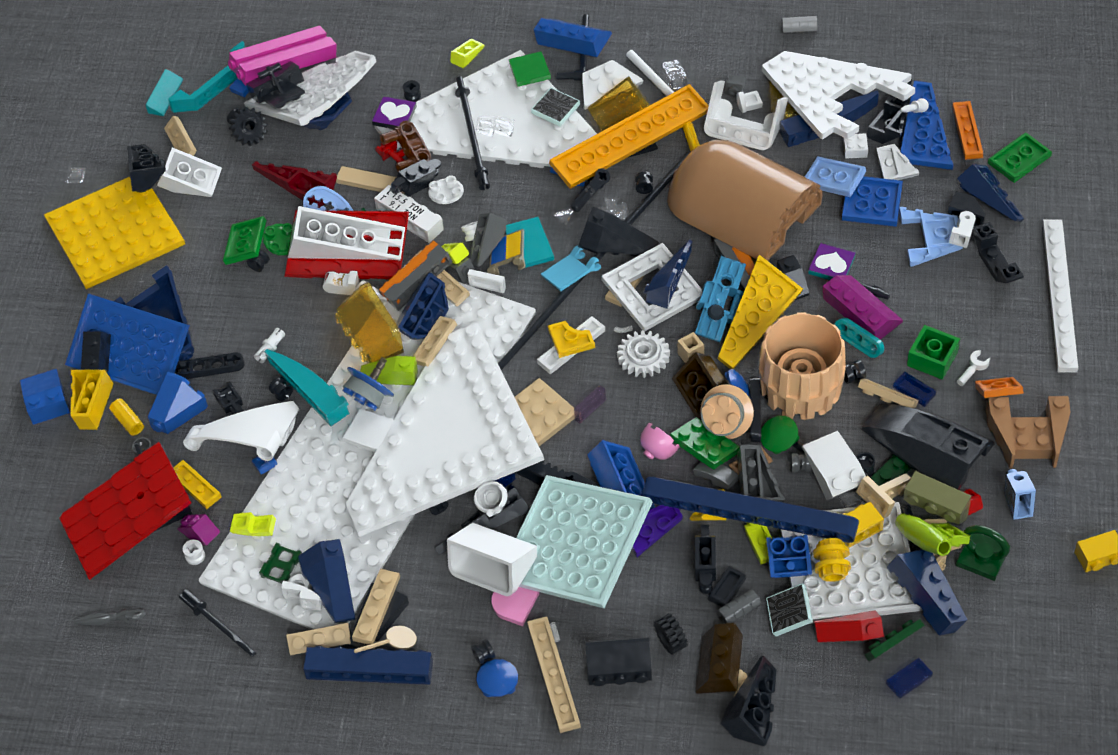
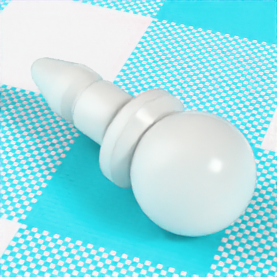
M921 98L913 101L910 105H905L900 111L922 113L927 111L929 104L927 100Z

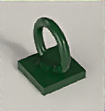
M980 525L969 526L963 531L970 536L969 544H965L956 566L995 581L1010 552L1011 545L1000 533L991 528Z

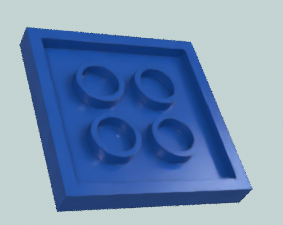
M863 176L852 196H845L842 221L897 227L903 181Z

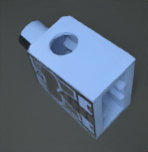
M1015 469L1008 470L1005 474L1004 493L1013 520L1033 517L1036 490L1027 472H1017Z

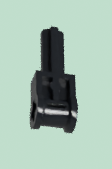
M598 169L594 176L589 179L587 186L572 202L570 207L573 211L579 212L598 189H601L609 182L610 173L606 169Z
M230 381L220 389L212 390L215 399L226 414L231 412L234 415L244 411L241 407L243 405L242 399Z

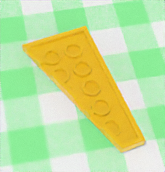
M761 255L757 258L717 358L729 369H734L763 337L768 327L772 326L803 291L802 287Z

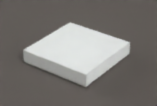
M360 408L343 436V442L376 452L393 424L394 419Z

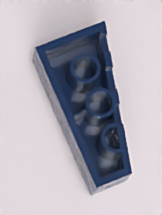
M920 550L898 554L886 567L890 573L894 572L899 580L897 582L902 588L905 587L912 595L910 599L913 603L922 608L924 611L923 616L939 636L955 633L967 621L933 553Z

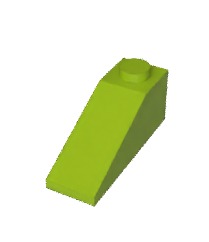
M394 356L387 358L385 367L381 370L376 381L380 384L414 386L418 373L416 357ZM379 361L361 365L360 372L370 376Z

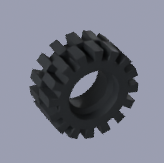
M668 613L653 622L657 637L660 638L661 644L664 645L668 653L671 655L688 646V641L685 638L686 635L672 614Z

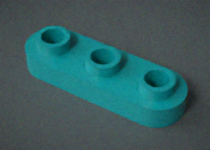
M841 318L835 322L834 325L840 330V336L843 340L871 358H876L883 354L884 344L879 338L848 318Z

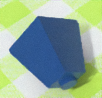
M168 371L148 415L151 428L156 432L169 434L208 407L205 395L199 390L195 392L189 386L190 382L186 378Z

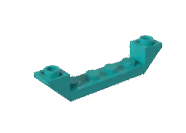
M241 41L230 52L246 48L245 43ZM226 66L191 95L180 89L168 99L171 111L175 113L199 110L237 79V75L233 70H230L229 66Z

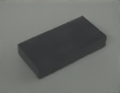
M728 566L708 596V601L720 607L730 603L746 580V575Z

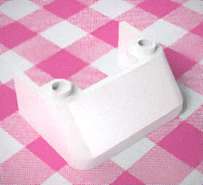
M725 81L715 82L704 125L705 133L710 137L733 141L759 150L769 149L780 129V121L784 118L788 98L778 99L775 113L768 114L765 117L764 124L731 116L732 104L728 100L721 99Z

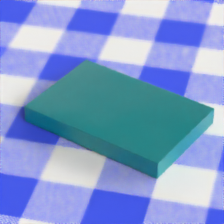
M539 217L506 225V235L521 229L524 230L525 268L554 260V254Z

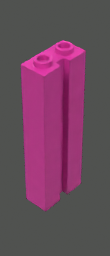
M316 26L230 52L228 66L246 86V83L258 78L257 73L265 70L267 66L271 67L278 62L282 66L292 61L301 69L336 58L337 44L331 37L326 36L327 33L321 26Z

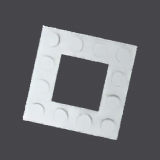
M663 243L602 275L603 283L644 332L697 303L703 293L701 287L685 268L668 309L653 304L648 306L630 284L631 282L657 268L661 270L673 257V254Z

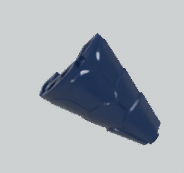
M168 265L152 275L156 282L154 285L129 302L125 303L121 296L114 300V302L188 325V321L183 313L180 297L177 293L173 274ZM189 329L179 361L191 359L194 353Z

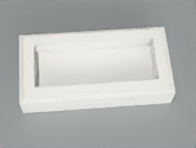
M469 269V286L500 293L505 292L504 276Z

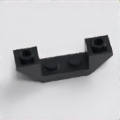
M988 222L973 227L979 256L994 280L1000 283H1010L1024 278L1016 262L1009 264L998 248V234L992 224Z

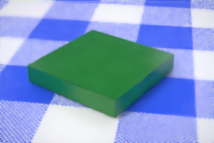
M542 51L509 59V65L517 87L551 79Z

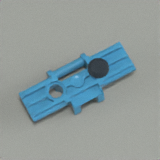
M721 256L713 281H706L702 288L703 293L696 309L701 310L703 308L695 334L717 342L721 341L726 323H732L744 293L738 290L746 264ZM728 279L730 280L731 285L724 286L722 285L721 280ZM727 296L734 297L730 311L723 309Z

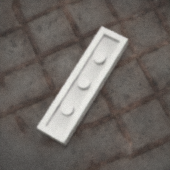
M592 316L576 328L582 331L590 330L593 340L605 332V326ZM553 346L537 359V364L549 374H552L576 354L559 358L555 346Z

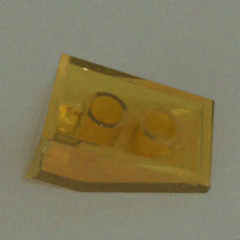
M628 76L590 105L588 109L603 131L650 106V103L638 85Z

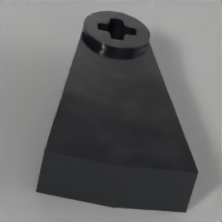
M371 583V584H370L368 593H367V595H366L365 601H364L363 606H362V609H361V611H360V614H359L358 620H357V622H356L355 628H356L357 623H358V621H359V619H360V616H361V614H362V611H363V609H364V606H365V604H366V602H367V599H368V597H369V594H370V592H371V589H372L374 583ZM395 590L375 638L376 642L382 638L408 606L409 601L406 595ZM353 633L351 634L350 642L353 649L368 645L353 641Z

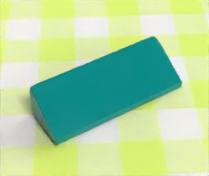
M165 69L146 103L147 112L164 116L170 106L168 99L178 91L183 78Z

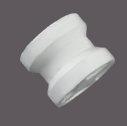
M477 222L461 227L466 235L465 241L474 239Z
M195 539L189 540L183 545V553L189 564L198 565L204 561L205 552L200 541Z

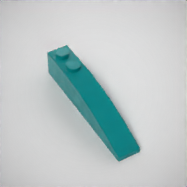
M269 349L264 351L269 364L330 426H333L350 414L347 408L349 405L344 396L340 397L333 385L329 386L313 371L282 354Z

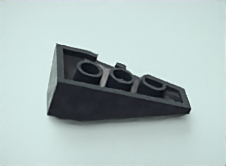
M593 207L578 247L598 254L611 252L613 255L624 253L637 257L658 246L659 242L613 214Z

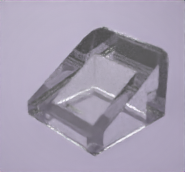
M856 491L838 496L843 508L857 507L865 504V500Z

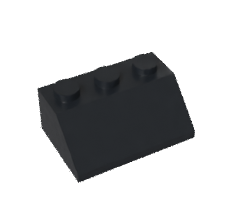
M649 638L586 642L589 685L603 686L614 683L622 685L627 682L645 683L652 681Z

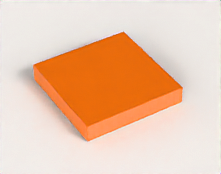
M1014 377L975 382V388L984 398L1023 394V386Z

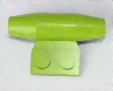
M900 514L895 520L896 527L906 539L927 552L945 556L951 551L952 546L959 547L960 544H969L970 536L950 523H931L930 525L921 518L907 514Z

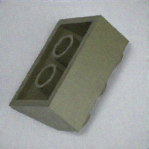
M915 471L904 489L903 500L907 501L910 505L925 509L930 514L943 517L948 522L960 525L968 518L971 495Z

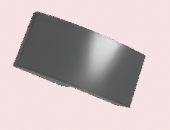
M700 462L693 469L694 476L711 479L713 486L730 489L739 479V475L723 465L713 470L703 462Z

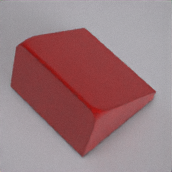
M971 489L964 491V493L971 495L969 516L981 510L983 503L981 495Z

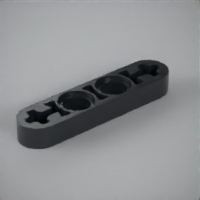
M238 352L178 361L174 374L186 379L236 372L243 369L245 362L243 356ZM216 362L222 363L220 367H212ZM197 365L203 366L199 371L193 370Z
M750 377V397L754 409L751 424V442H761L760 377Z

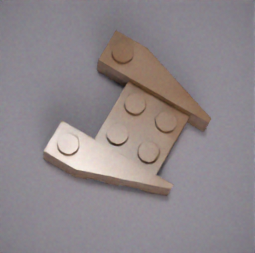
M1048 396L1045 409L1046 417H1011L1009 397H988L986 408L988 428L990 432H993L997 445L1002 449L1009 468H1013L1015 459H1052L1053 468H1056L1071 413L1068 396Z

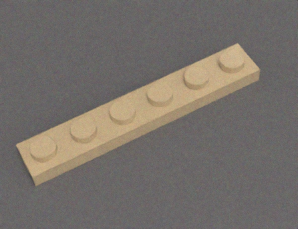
M548 617L528 621V629L559 732L563 733L581 728Z

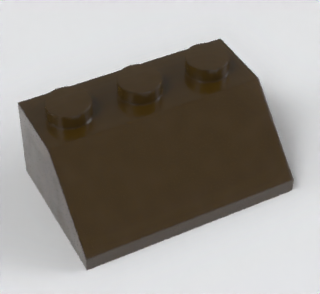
M697 352L672 378L695 417L702 420L701 403L705 395L716 386L728 384L711 356Z
M735 623L715 624L702 636L696 684L697 694L737 691L743 635Z

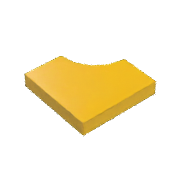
M566 321L548 325V331L559 358L595 348V342L590 330L574 329Z

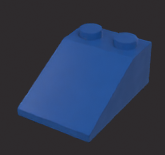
M57 368L20 380L26 409L33 425L70 413Z

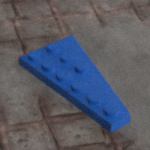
M914 81L915 94L911 96L910 104L922 98L927 100L929 107L927 111L922 113L908 112L901 153L913 165L953 170V162L946 143V135L939 116V109L936 105L932 83Z

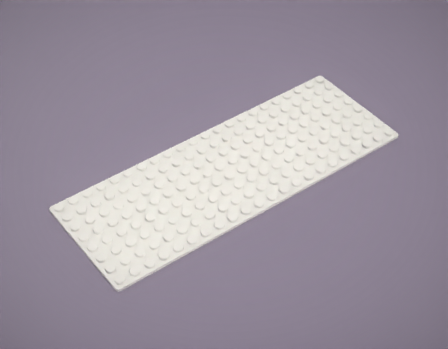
M460 283L469 291L470 296L458 307L447 299L449 310L445 317L455 319L457 326L453 332L477 322L498 363L522 337L536 314V310L527 305ZM386 301L387 303L384 307H377L327 384L329 386L333 385L340 397H345L349 404L347 408L350 414L333 426H330L311 407L276 460L277 465L269 471L242 512H252L254 516L273 515L276 518L273 535L246 536L229 532L200 576L199 582L201 585L311 630L350 623V621L334 623L323 605L322 611L301 607L300 600L284 598L281 590L282 584L267 578H261L259 571L263 564L267 563L276 542L280 543L282 547L294 551L300 550L303 553L320 541L340 539L355 614L367 595L370 584L376 580L379 570L385 565L415 515L413 514L359 537L346 505L347 500L375 452L343 442V436L360 408L395 419L413 388L412 385L382 384L394 396H384L380 408L374 411L367 407L366 403L363 406L354 400V396L351 397L342 391L343 385L352 376L347 368L351 367L360 371L361 365L379 361L381 357L387 359L394 356L414 355L424 339L412 340L396 329L397 320L405 306L397 311ZM417 365V379L420 376L422 370L424 369V366ZM283 551L278 559L289 562L293 554ZM299 562L297 566L294 565L295 567L292 573H290L291 577H293L296 574H300L301 568ZM275 567L269 575L280 578L284 570Z

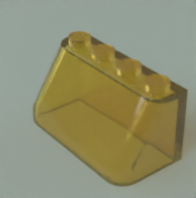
M366 282L360 285L336 309L337 313L334 315L337 322L343 324L345 335L351 337L354 349L360 351L359 356L362 362L369 364L379 361L381 357L387 359L404 353L401 334L393 318L370 283Z

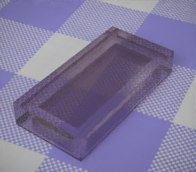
M601 385L598 386L574 408L575 421L579 424L582 423L606 401L605 388Z

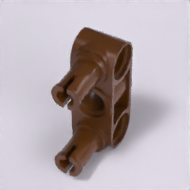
M403 121L393 131L380 134V141L383 145L394 141L399 142L404 154L408 158L396 163L397 172L423 159L427 162L430 161L431 154L412 122Z

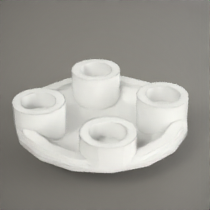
M448 176L445 179L429 183V197L438 204L453 203L459 200L464 192L463 185L456 180L455 176Z

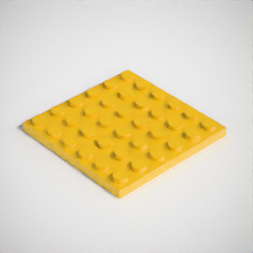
M130 177L44 214L47 223L85 289L91 288L185 245L182 235L153 189L151 188L141 193L132 192Z

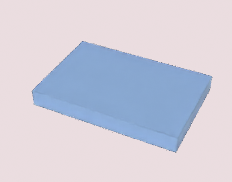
M817 156L805 177L820 185L819 189L822 191L851 197L866 173V168Z

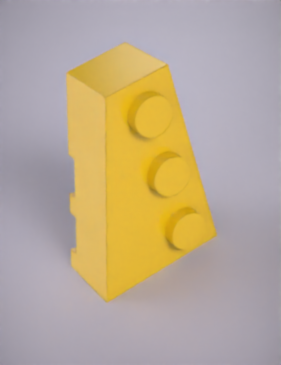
M71 370V417L80 430H97L114 383L105 370Z

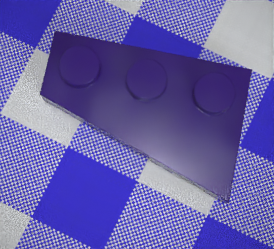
M660 505L648 511L632 547L636 557L640 556L683 520V516L678 508Z

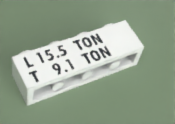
M390 185L374 198L376 210L409 212L407 229L428 243L444 230L443 220L440 215L434 214L426 206L418 204L413 198L407 197L401 192L393 194L390 191Z

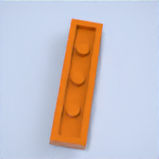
M954 102L952 109L965 160L983 158V149L971 102Z

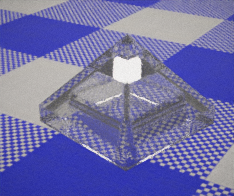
M68 168L66 183H83L86 168Z
M573 209L554 213L553 217L566 225L573 213Z

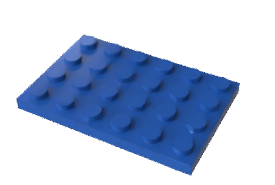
M88 294L65 365L82 370L83 331H100L111 334L109 371L107 372L110 379L157 395L167 372L175 373L190 325Z

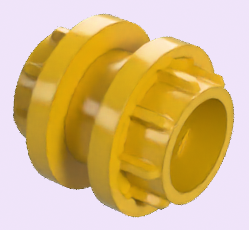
M827 538L819 541L813 550V557L819 560L814 565L815 573L819 574V577L827 582L845 579L851 570V562L844 559L850 555L849 547L838 538Z

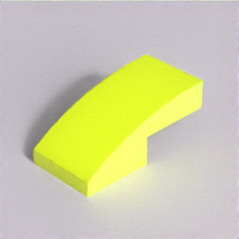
M252 512L234 514L230 532L246 536H272L276 518L273 515L254 516Z

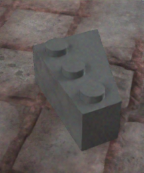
M740 445L737 454L740 494L784 503L785 499L778 489L776 479L773 478L761 446Z

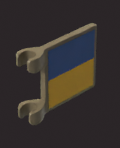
M523 229L503 236L490 254V267L487 269V273L500 276L498 266L512 261L514 265H518V270L525 268Z

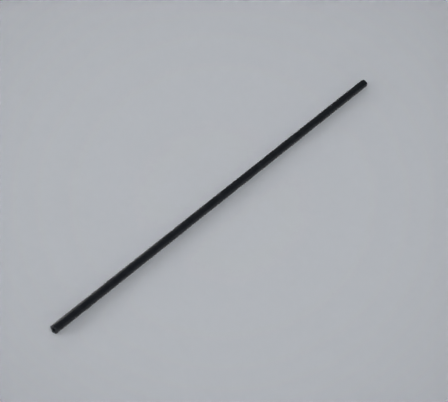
M686 152L626 219V223L632 225L673 179L675 170L678 169L689 152ZM602 252V254L596 253L593 257L600 261L607 252ZM585 276L564 289L498 362L501 370Z

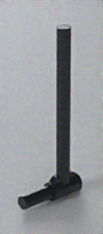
M583 15L582 25L589 27V15ZM580 54V69L574 71V73H557V80L574 79V81H582V73L588 71L586 69L587 55Z

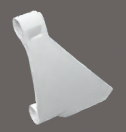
M288 401L243 411L206 425H196L190 429L183 443L191 451L199 450L204 440L207 439L240 443L256 447L258 457L262 460L270 461L273 459L279 446H284L290 436L299 408L294 401Z

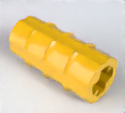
M116 399L111 403L109 409L131 436L138 435L144 429L141 420L123 399Z

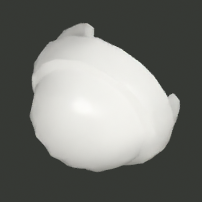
M486 482L476 490L474 503L480 511L491 517L500 513L504 508L508 494L503 485L498 482Z

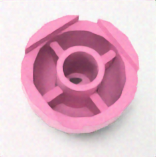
M648 423L640 437L641 446L645 450L643 454L651 460L653 458L666 460L672 457L680 448L679 444L674 446L672 444L674 440L658 427L655 429L651 428L652 423Z

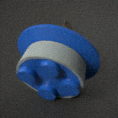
M381 357L370 376L348 367L347 370L352 376L343 385L342 391L351 397L354 396V400L363 406L366 403V406L374 411L379 409L384 396H394L389 389L376 381L387 360Z

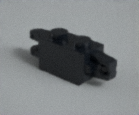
M434 158L427 162L423 159L399 171L397 178L391 183L390 191L393 194L403 191L407 196H411L429 187V183L439 173L438 168L441 166V161Z
M701 525V536H695V581H699L700 592L703 594L710 593L712 581H716V536H709V525Z

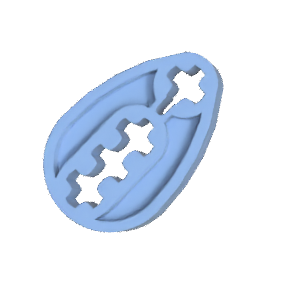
M324 186L310 189L303 200V207L321 211L327 210L324 206L318 208L316 203L310 205L308 198L315 196L316 201L323 199L326 205L330 202L332 203L334 208L329 211H345L346 209L354 211L341 195Z

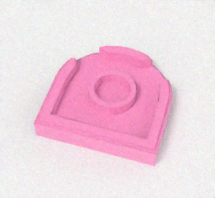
M518 587L517 591L510 596L494 592L492 595V607L499 618L523 626L539 592Z

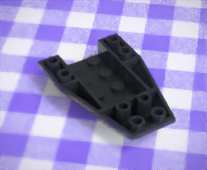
M880 404L861 428V430L915 471L957 490H960L966 482L968 471L980 455L986 456L995 445L994 441L961 425L921 410L894 404Z

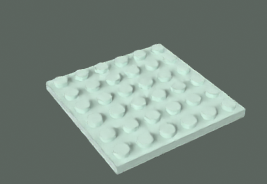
M546 475L516 537L519 540L537 546V558L519 587L605 608L653 503L652 500L648 497Z

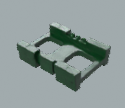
M276 542L267 563H264L259 571L261 578H267L281 584L283 581L288 582L291 577L290 573H292L294 565L297 566L299 562L298 556L302 552L282 547L280 543ZM283 551L293 554L289 562L278 559ZM276 567L284 570L280 578L269 575L273 568Z

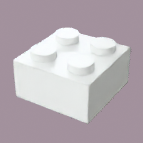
M866 133L854 134L848 139L843 138L845 158H867L868 145Z

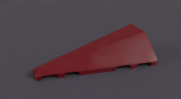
M258 161L252 164L256 172L302 201L306 193L314 187L324 186L333 190L337 180L336 173H331V175L323 174L319 170L317 172H309L305 168L285 165L276 167L272 163L263 165ZM315 196L308 198L310 205L316 203L318 208L325 205L323 199L316 201Z

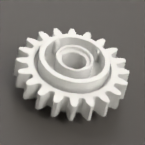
M642 330L641 335H638L635 331L634 337L628 334L627 340L622 339V345H618L617 358L619 365H622L623 370L628 369V374L635 372V377H638L640 373H642L643 378L646 377V373L653 376V371L660 373V368L665 369L666 363H669V344L665 343V338L659 339L658 333L652 336V331H649L645 335L644 330Z

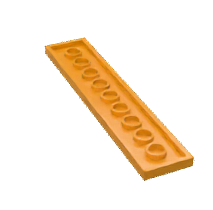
M688 84L549 160V164L571 189L593 177L598 169H607L684 127L685 123L693 122L706 115L709 105Z

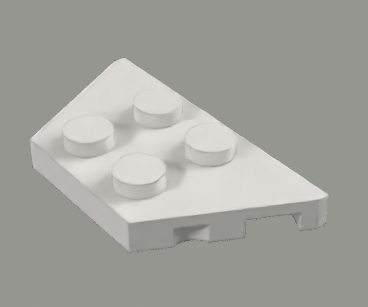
M613 60L582 73L583 108L586 110L641 85L643 80Z

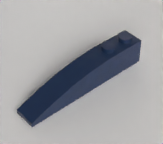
M874 91L839 102L843 104V108L837 115L851 122L856 121L878 105L879 92ZM800 115L780 121V135L787 147L820 138Z

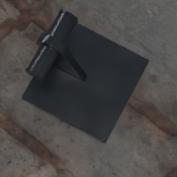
M279 62L271 67L267 66L265 70L257 73L260 80L270 76L275 90L261 98L275 109L282 108L287 102L297 100L301 95L305 94L302 88L292 82L280 87L274 75L275 72L282 69Z

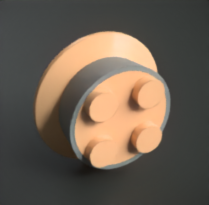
M719 385L712 388L703 398L701 403V419L706 429L711 433L733 439L744 434L752 424L754 416L753 405L749 396L742 389L734 385Z

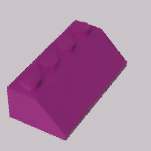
M836 275L823 285V299L842 316L855 322L880 340L903 323V320L851 275Z

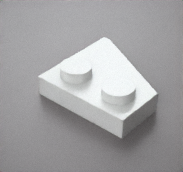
M895 144L877 148L884 179L902 180L919 176L918 169L912 166L908 158L900 152Z

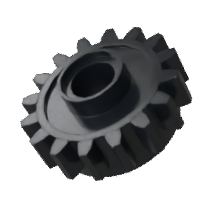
M245 107L243 110L239 109L237 113L232 115L234 119L229 120V123L232 124L229 127V130H232L231 137L234 136L236 138L235 141H240L242 145L248 143V146H251L253 142L255 145L258 144L259 140L265 138L262 134L267 133V130L264 128L268 124L263 123V120L266 118L260 117V111L255 113V108H252L250 111L248 107ZM245 123L250 125L251 130L245 127Z

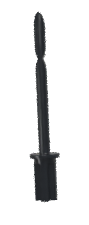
M183 590L182 594L179 595V599L193 610L194 615H204L251 657L257 654L205 609L207 606L205 601L201 602L188 590Z

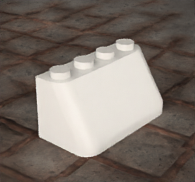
M475 523L469 524L447 539L448 568L451 574L459 579L504 596H510L517 591L537 558L536 545Z

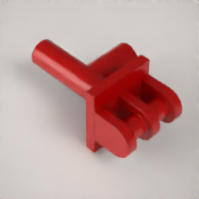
M397 141L385 145L381 143V146L375 147L376 152L382 157L383 161L390 156L397 163L404 161L402 158L405 156L403 149L397 152Z

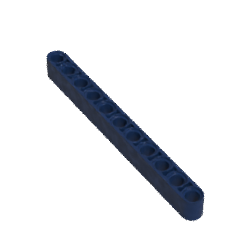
M655 477L646 478L641 496L650 498L653 504L822 538H838L847 543L854 542L859 525L858 519L848 515Z

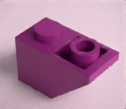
M206 514L187 515L180 521L181 525L177 528L179 532L189 539L200 541L202 546L208 545L220 533V530Z

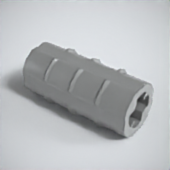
M817 16L782 18L783 33L792 34L795 32L809 33L817 31Z

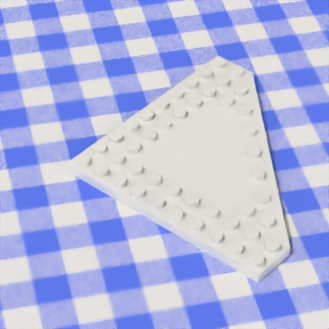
M521 50L463 78L464 86L470 89V94L467 98L483 161L495 162L496 160H501L507 164L514 165L525 163L529 164L530 167H551L549 164L550 159L597 134L576 110L561 127L531 113V109L550 88H556L549 80L517 87L509 65V59L524 56L525 54ZM457 82L417 101V107L410 122L415 125L430 152L443 156L454 154L459 158L467 159L474 157L461 99L455 96V91L458 88ZM374 126L379 134L393 131V129ZM397 142V150H399V148L402 147L400 143Z
M477 322L450 333L428 367H424L396 415L393 424L347 500L346 505L359 537L476 489L486 482L495 481L544 460L543 454Z

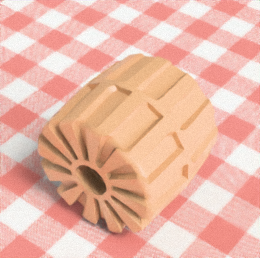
M802 312L789 316L785 315L779 318L775 324L768 327L761 345L759 376L762 396H768L767 404L773 411L778 407L783 410L782 416L793 419L795 414H800L802 420L813 419L815 412H818L819 415L827 413L832 409V405L839 400L845 376L846 361L845 342L841 339L840 330L837 326L828 322L825 317Z

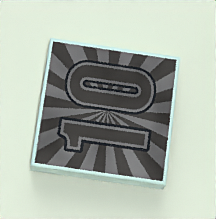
M550 88L534 105L531 113L561 127L579 107L580 100Z
M803 583L766 598L773 635L779 636L813 622L806 586Z

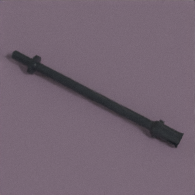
M459 76L456 78L458 88L455 91V96L461 99L477 168L474 171V175L478 180L479 189L485 190L484 185H486V189L490 188L488 169L483 167L467 97L470 94V89L464 86L463 77Z

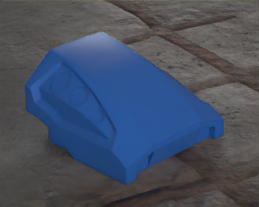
M808 535L771 539V537L766 538L770 578L812 575Z

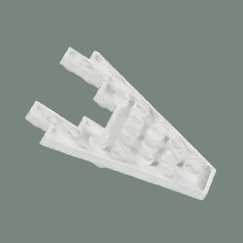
M784 51L762 65V72L780 93L788 98V102L822 140L833 132L846 139L859 132V125L837 115V113L842 111L843 104L835 101V99L850 89L865 95L877 88L902 101L915 94V87L907 84L911 81L912 74L871 67L864 63L854 64L825 57L821 58Z

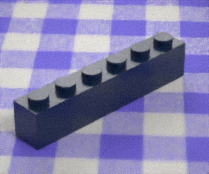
M322 646L307 647L303 670L306 679L431 684L432 654L424 650H418L417 652L403 649L389 651L379 648L354 653L355 649H345L343 647L324 648Z

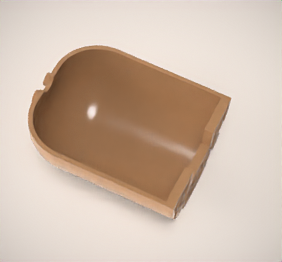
M712 140L699 145L691 151L678 169L675 170L669 187L667 202L673 214L682 221L755 259L761 255L768 261L784 244L788 228L796 220L803 224L821 205L822 190L819 189L820 185L740 144L729 140Z

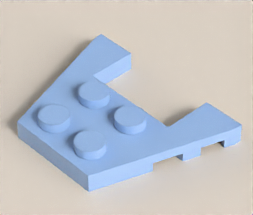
M907 207L899 208L901 224L921 223L926 248L908 249L907 255L910 267L963 249L961 246L949 243L953 227L957 228V216L937 212L928 214L923 213V210L919 209L911 211L906 210Z

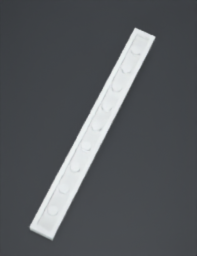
M1043 219L1057 372H1077L1078 361L1062 220Z

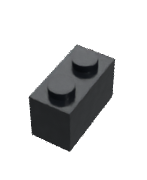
M83 331L82 370L109 371L111 334L100 331Z

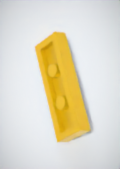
M184 460L173 467L184 489L206 509L222 498L221 493Z

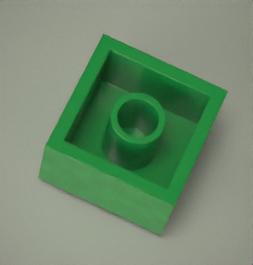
M924 325L909 351L907 366L943 380L958 353L960 338Z

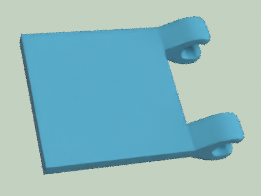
M577 245L568 256L541 273V276L558 290L563 291L589 272L600 270L601 265L596 263L599 261L596 257H592L586 266L577 260L585 257V253L581 251L583 249Z

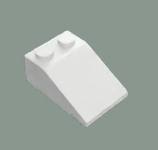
M172 148L165 163L166 171L160 177L157 186L174 193L212 197L222 168Z
M838 431L802 446L827 501L858 488L862 478L866 477L859 461Z

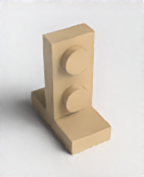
M905 473L878 486L869 476L862 478L856 493L867 503L871 502L880 515L886 518L890 515L895 501L892 499L898 495H904V489L911 477Z

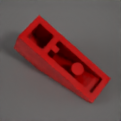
M876 610L814 621L817 642L864 641L884 637L882 619Z

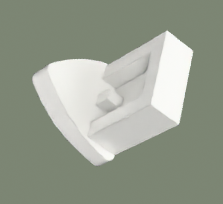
M757 91L745 94L738 92L736 94V102L742 113L762 108L763 102Z

